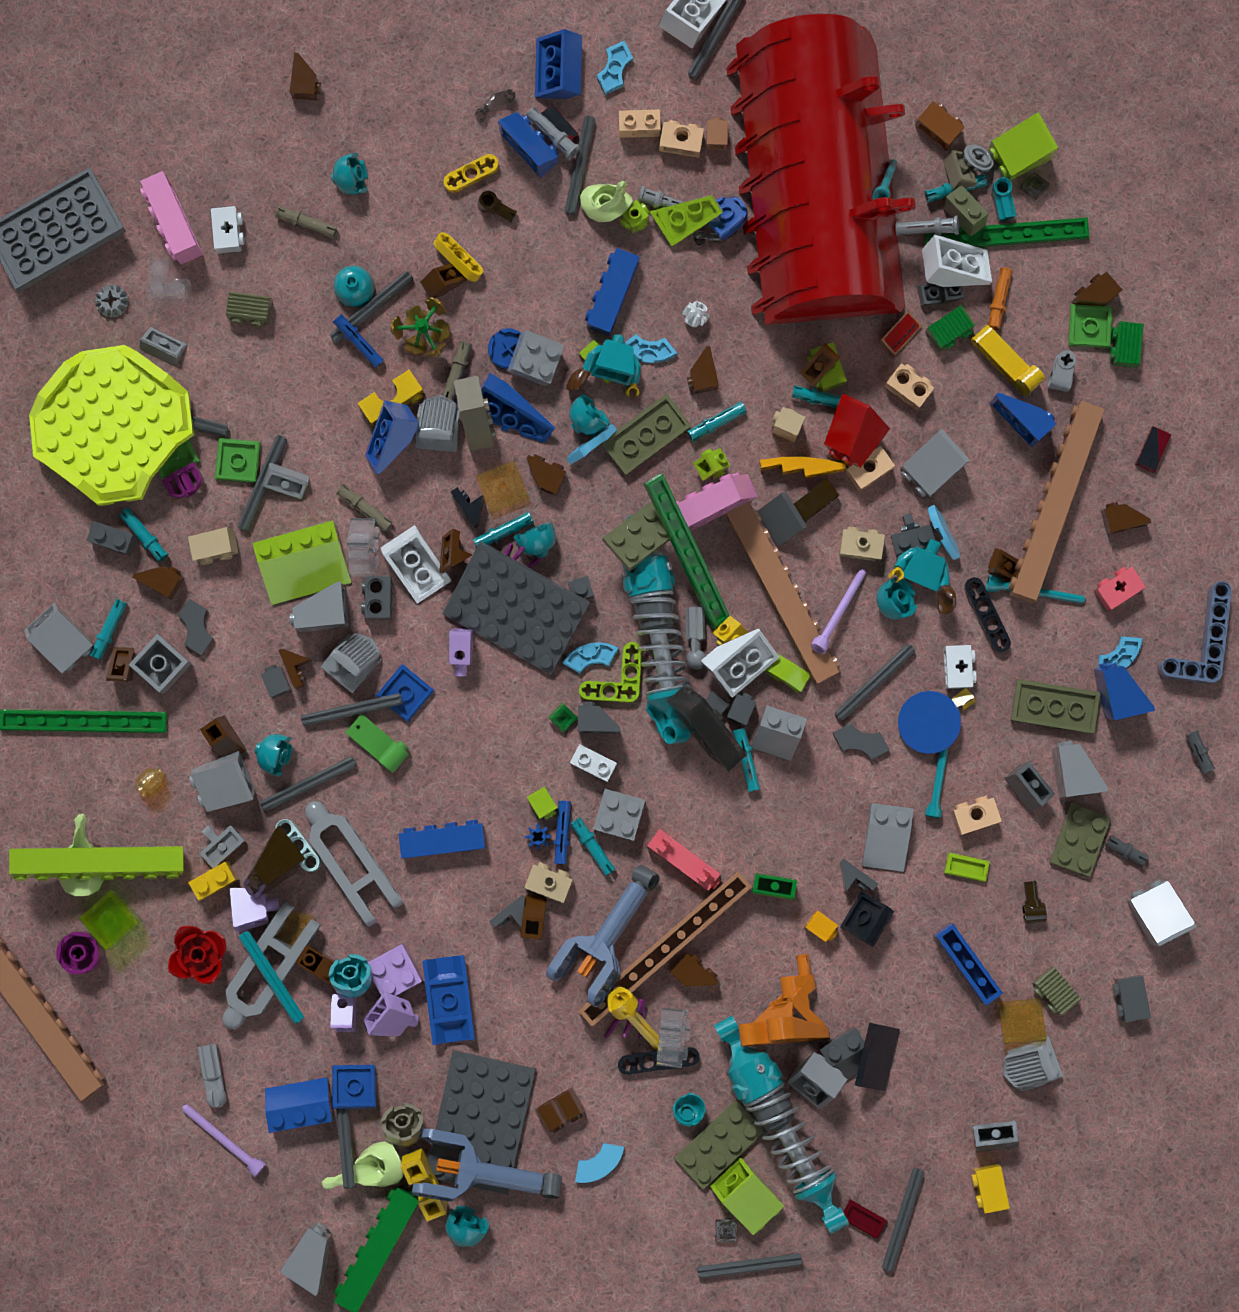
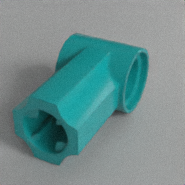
M1005 177L997 179L991 187V195L994 198L998 221H1006L1017 217L1011 191L1012 183ZM997 185H1003L1006 189V192H999L997 190Z

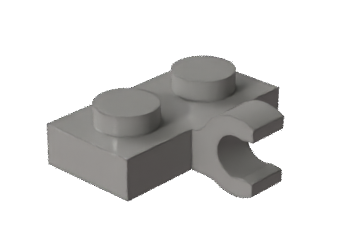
M209 825L202 832L211 843L199 854L212 868H215L236 850L245 839L232 825L219 836Z

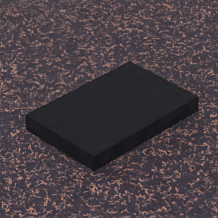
M869 1022L856 1076V1086L885 1091L900 1029Z

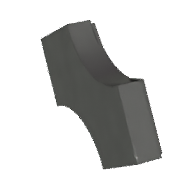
M189 598L178 615L187 627V639L184 645L203 656L214 639L205 628V615L208 610Z
M852 723L833 732L842 751L857 749L864 752L870 760L890 750L880 732L866 734L857 730Z

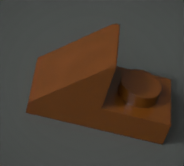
M825 343L799 373L815 387L836 366V362L840 357Z
M452 529L442 536L439 573L444 574L472 556V554L459 549L461 545L459 540L460 531Z
M995 548L990 559L988 572L1011 580L1012 577L1017 575L1018 570L1015 567L1018 559L1002 549Z
M113 647L106 681H133L132 667L129 664L134 659V648Z
M279 649L278 651L294 688L298 690L305 687L303 681L306 680L302 670H298L297 667L312 660L288 650Z

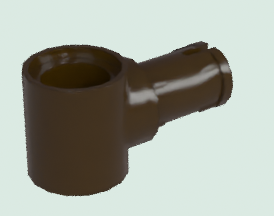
M484 191L479 196L477 205L482 212H490L493 215L496 213L510 223L517 213L516 210L501 203L502 200L498 199L492 191ZM488 197L492 200L493 204L486 206L483 204L482 199Z
M1036 881L1024 882L1026 901H1024L1025 905H1022L1023 914L1025 913L1023 915L1025 924L1047 921L1046 906L1044 902L1041 903V899L1038 897Z

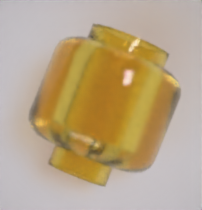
M147 768L136 778L137 786L135 789L146 799L148 797L155 798L167 786L164 779L166 775L159 768L156 770Z

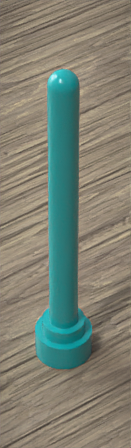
M890 160L881 186L874 190L873 200L884 197L890 198L889 186L897 166V160Z
M988 576L986 590L988 592L995 593V591H1000V589L1011 591L1008 588L1009 582L1001 581V579H998V576ZM1041 588L1038 595L1080 604L1086 601L1083 595Z
M949 748L939 752L932 799L925 809V816L941 818L942 816L939 802Z

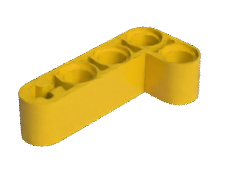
M985 325L971 338L973 345L989 361L992 360L991 363L1003 376L1006 375L1005 378L1018 391L1021 390L1020 393L1023 396L1027 397L1044 381L1045 375L1035 365L1029 367L990 326Z

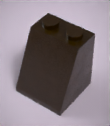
M280 826L274 830L243 883L247 893L256 900L295 874L305 860V857Z

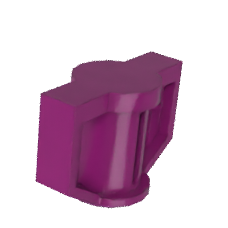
M193 462L186 467L174 471L170 476L164 478L162 482L170 497L187 498L198 491L204 478L197 464ZM189 471H192L197 481L195 487L188 475ZM171 481H176L182 493L181 495H177Z

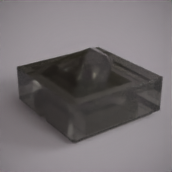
M1033 172L1021 184L1020 189L1036 200L1049 188L1050 183Z
M716 1219L715 1242H736L737 1220Z

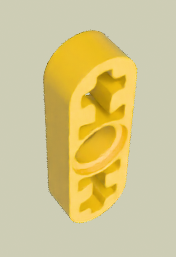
M486 154L448 173L444 177L445 189L450 193H456L494 174L499 168L498 159L492 154ZM487 160H489L490 162L494 161L493 168L490 169L487 166L482 169L484 173H480V169L477 166L478 164H480L482 168L486 165ZM468 169H475L477 175L475 178L469 179L465 175ZM462 173L465 183H462L461 179L456 182V187H453L452 185L448 186V184L450 183L449 180L451 178H453L454 181L460 179L459 174Z
M441 232L437 235L433 242L434 247L465 278L473 282L478 281L483 274L481 265L449 234Z

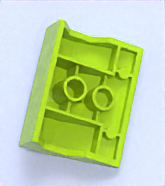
M334 521L252 543L271 605L318 593L336 582H341L343 585L352 583Z

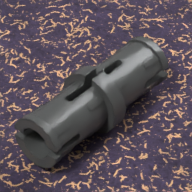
M1197 730L1185 736L1193 750L1192 755L1196 757L1202 774L1214 770L1215 767L1208 755L1209 749L1204 746Z
M1110 835L1109 841L1105 844L1106 847L1111 848L1121 854L1122 858H1128L1141 867L1145 865V860L1149 857L1147 854L1133 848L1131 843L1127 844L1114 835Z

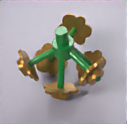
M430 297L425 301L427 308L430 310L428 314L426 310H421L420 306L414 305L411 310L406 311V325H403L399 316H395L390 325L391 333L395 336L396 340L403 338V330L416 329L417 335L406 338L405 350L412 352L414 355L424 354L425 357L428 355L432 357L439 356L443 352L442 348L446 346L443 343L444 339H448L451 335L449 331L450 325L442 319H439L436 325H429L428 321L434 312L437 315L446 314L447 312L440 300ZM429 330L433 331L431 337L428 333ZM421 334L425 335L432 348L427 353L426 341L420 338ZM433 340L443 344L435 346Z

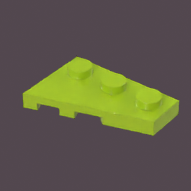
M709 195L652 210L650 213L670 245L674 246L722 214L723 210L715 197Z

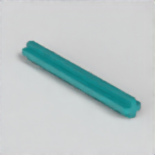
M245 931L239 936V940L293 1023L297 1024L304 1019V1015L250 932Z

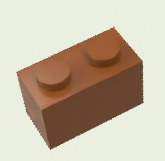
M934 101L920 115L915 126L946 151L959 137L965 127L958 117H952L947 113V109L942 104H936Z

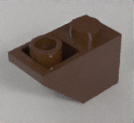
M1107 271L1103 275L1098 273L1089 281L1091 285L1086 289L1082 286L1074 293L1076 297L1072 303L1077 305L1106 306L1123 289Z
M534 454L533 457L528 455L527 462L538 489L557 497L567 475L564 467L555 462L552 465L546 463L545 458Z
M225 715L215 718L200 729L209 745L223 757L240 751V754L247 751Z
M526 895L520 937L542 940L547 897Z
M306 945L295 963L331 985L329 971L335 960Z
M686 953L670 971L686 987L713 986L718 984V981L715 979L718 975L709 967L705 970L700 965L702 961L694 953L691 956Z

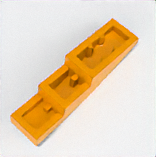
M777 457L759 461L760 471L781 467L782 475L802 471L804 479L843 472L846 469V465L843 463L810 457Z

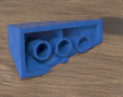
M489 373L481 385L483 399H488L490 411L486 412H491L493 424L502 426L501 430L508 432L510 428L519 431L523 437L545 443L555 427L508 383Z

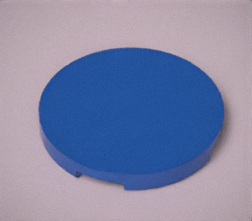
M936 691L919 692L911 696L903 704L899 712L898 728L900 735L909 747L918 752L927 754L942 752L949 748L959 736L961 729L960 711L953 700Z

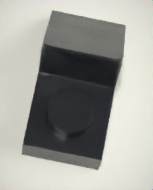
M458 487L451 491L452 496L474 528L478 527L484 496H480L469 504L468 502L471 499L464 490L460 492Z

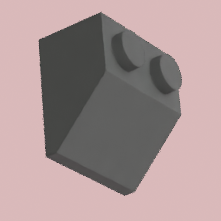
M583 702V706H578V733L620 734V727L600 706H596L595 702Z
M853 1026L818 1047L829 1065L839 1069L845 1078L850 1079L857 1075L865 1041L857 1028Z

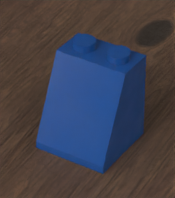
M1109 661L1100 663L1099 668L1094 669L1098 690L1101 692L1100 699L1105 718L1115 721L1155 711L1154 705L1124 666Z

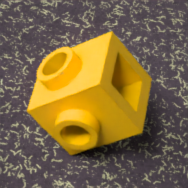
M731 616L713 632L718 639L716 643L719 646L748 633L743 625Z

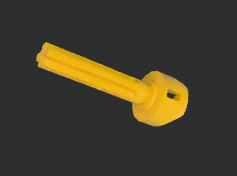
M623 987L614 989L608 995V1009L610 1013L618 1020L627 1018L655 1050H662L665 1041L637 1012L638 1000Z

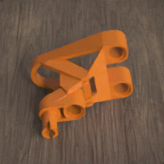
M809 954L796 956L798 975L780 978L782 994L776 1000L771 1001L769 1007L752 1023L738 1025L741 1047L830 1038L829 1027H826L825 1023L810 1010L808 994L816 988L815 975H811ZM794 1007L806 1020L795 1018L793 1016L795 1015Z

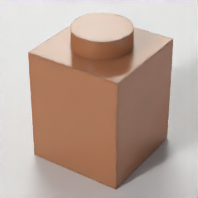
M722 118L707 120L706 150H727L728 121H723Z

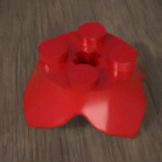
M196 926L179 927L174 936L176 949L168 960V972L180 979L194 978L201 984L214 983L222 970V958L227 949L225 937L216 931H203ZM196 949H198L199 951H203L204 955H202V960L200 958H195L194 954H196Z

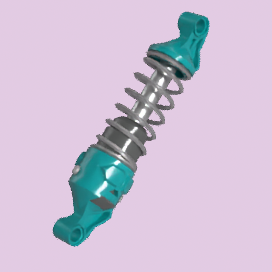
M657 550L631 571L623 565L624 572L622 577L624 590L628 593L630 603H634L636 615L632 618L637 619L640 624L641 630L636 631L635 634H650L651 644L640 646L638 650H653L654 659L641 663L643 667L656 666L657 675L647 677L643 681L659 682L660 688L646 693V711L655 721L657 731L661 734L663 740L668 744L684 743L690 738L688 726L683 724L678 716L686 701L692 695V689L690 685H687L690 682L688 678L674 677V673L683 670L687 664L682 661L671 660L672 657L681 654L684 650L682 646L669 645L668 643L677 639L682 634L678 630L670 629L679 618L674 614L672 607L676 601L671 598V595L674 593L675 577L673 572L670 571L672 570V564L668 561V556ZM667 633L676 634L672 637L667 638ZM670 649H679L678 651L670 654ZM673 665H682L676 669H673ZM675 681H685V682L676 685V682H675Z
M732 1015L713 1025L722 1042L726 1041L730 1044L731 1059L726 1075L732 1082L731 1088L734 1094L746 1106V1110L753 1112L755 1116L754 1124L762 1125L765 1129L762 1139L773 1140L779 1138L772 1146L770 1152L775 1155L787 1152L779 1162V1168L790 1169L796 1167L787 1177L788 1183H800L793 1190L795 1198L815 1203L822 1208V1219L830 1234L849 1225L840 1207L837 1208L832 1203L831 1193L837 1174L831 1169V1165H827L817 1171L812 1160L822 1155L823 1151L820 1150L809 1156L804 1148L806 1144L815 1139V1136H811L801 1142L796 1134V1131L806 1126L807 1122H802L794 1127L791 1125L795 1112L799 1108H791L792 1103L788 1098L791 1093H785L783 1089V1074L777 1063L770 1059L765 1049L750 1046L741 1047L739 1028ZM769 1132H771V1133L776 1132V1133H777V1134H775V1135L766 1136ZM781 1143L785 1147V1149L774 1151ZM790 1157L793 1163L783 1165V1163ZM798 1171L801 1178L790 1180Z

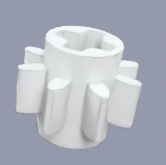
M695 301L693 304L689 302L682 313L686 316L685 322L692 327L703 326L710 316L706 313V305Z

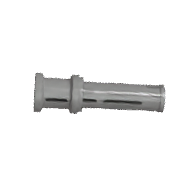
M534 107L528 111L526 117L550 138L553 146L559 148L565 154L567 160L572 159L578 153L580 146L574 144L568 138V134L560 132L537 108Z
M642 185L638 198L639 203L643 202L652 205L654 209L683 203V201L663 195L662 191L656 192L646 189L644 185Z
M954 216V218L946 219L937 217L931 221L896 222V235L935 233L938 236H941L942 233H955L957 235L959 234V217ZM910 227H924V228H911V229H908V228H910Z

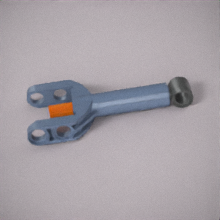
M643 865L637 866L632 874L633 882H630L597 934L567 939L549 965L546 976L554 982L564 978L580 952L583 951L588 955L577 970L583 977L588 978L598 961L604 964L601 972L589 988L587 996L589 1004L594 1007L600 1006L621 975L619 961L615 956L614 944L647 896L648 892L646 889L652 891L657 887L660 880L659 874Z
M423 1129L421 1138L428 1143L462 1149V1151L459 1153L458 1162L438 1158L436 1164V1171L456 1175L455 1188L424 1182L422 1184H413V1195L452 1202L479 1183L533 1194L541 1192V1196L545 1198L559 1199L561 1175L544 1173L543 1176L542 1173L484 1163L479 1160L473 1146L465 1135L435 1129Z

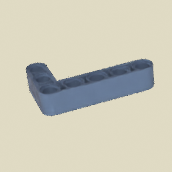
M1219 581L1211 585L1208 590L1200 662L1176 658L1165 659L1157 667L1160 676L1168 679L1205 684L1214 683L1221 678L1232 593L1231 586L1227 582ZM1217 586L1221 587L1224 591L1222 597L1216 594ZM1214 607H1218L1221 610L1222 614L1220 617L1214 615ZM1213 627L1219 631L1218 638L1213 637L1211 634ZM1210 648H1214L1217 652L1215 659L1209 656L1208 651ZM1166 663H1170L1173 666L1171 674L1165 671L1164 666ZM1187 666L1193 668L1194 673L1192 676L1186 674L1185 669ZM1208 668L1214 671L1213 679H1209L1206 675Z

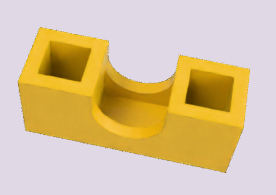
M410 369L392 380L397 388V394L391 402L407 405L410 402L415 404L423 398L424 391ZM375 392L357 403L373 427L376 425L384 402L379 399Z
M422 1148L402 1156L400 1167L409 1185L422 1184L424 1182L439 1185ZM418 1196V1205L426 1221L447 1213V1201Z

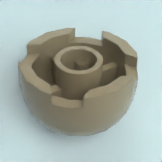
M403 1103L404 1106H397L395 1108L391 1106L384 1112L381 1119L382 1131L387 1141L399 1147H408L415 1144L421 1138L424 1129V1118L420 1109L409 1103Z

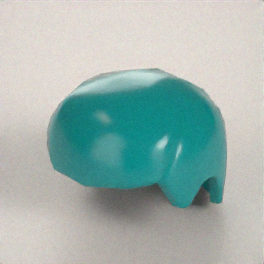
M694 1093L681 1096L673 1105V1117L680 1125L686 1127L695 1126L704 1117L706 1112L705 1102L699 1095Z

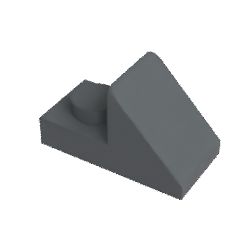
M842 859L840 861L845 892L855 879L858 880L856 884L865 891L868 888L874 890L878 885L877 882L847 860Z
M521 895L489 921L493 927L499 925L502 928L510 921V915L522 927L525 896Z

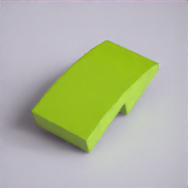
M778 654L779 658L764 671L775 680L784 682L794 691L801 692L810 674Z

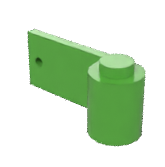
M362 713L345 732L392 773L397 770L409 755L407 752L409 748L399 740L396 743Z

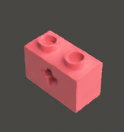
M1124 566L1114 573L1115 578L1110 581L1108 578H1105L1097 584L1099 588L1094 592L1107 612L1146 588L1133 567L1126 569ZM1121 584L1123 587L1116 591L1115 587Z

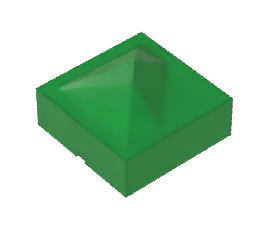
M561 703L548 717L563 733L578 719L564 703Z

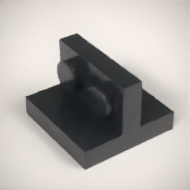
M861 891L840 928L874 947L894 911L892 908Z

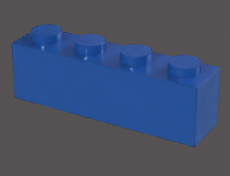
M616 248L615 253H610L607 264L610 266L607 272L602 273L599 282L602 284L600 291H595L592 302L595 304L592 310H588L585 317L587 328L607 336L611 335L640 262V256Z
M478 820L466 821V825L458 826L457 822L445 823V828L438 829L436 825L424 826V830L416 831V827L404 828L403 833H398L401 859L486 848L483 823L478 824Z
M949 923L933 935L983 1005H988L1003 994L953 923Z

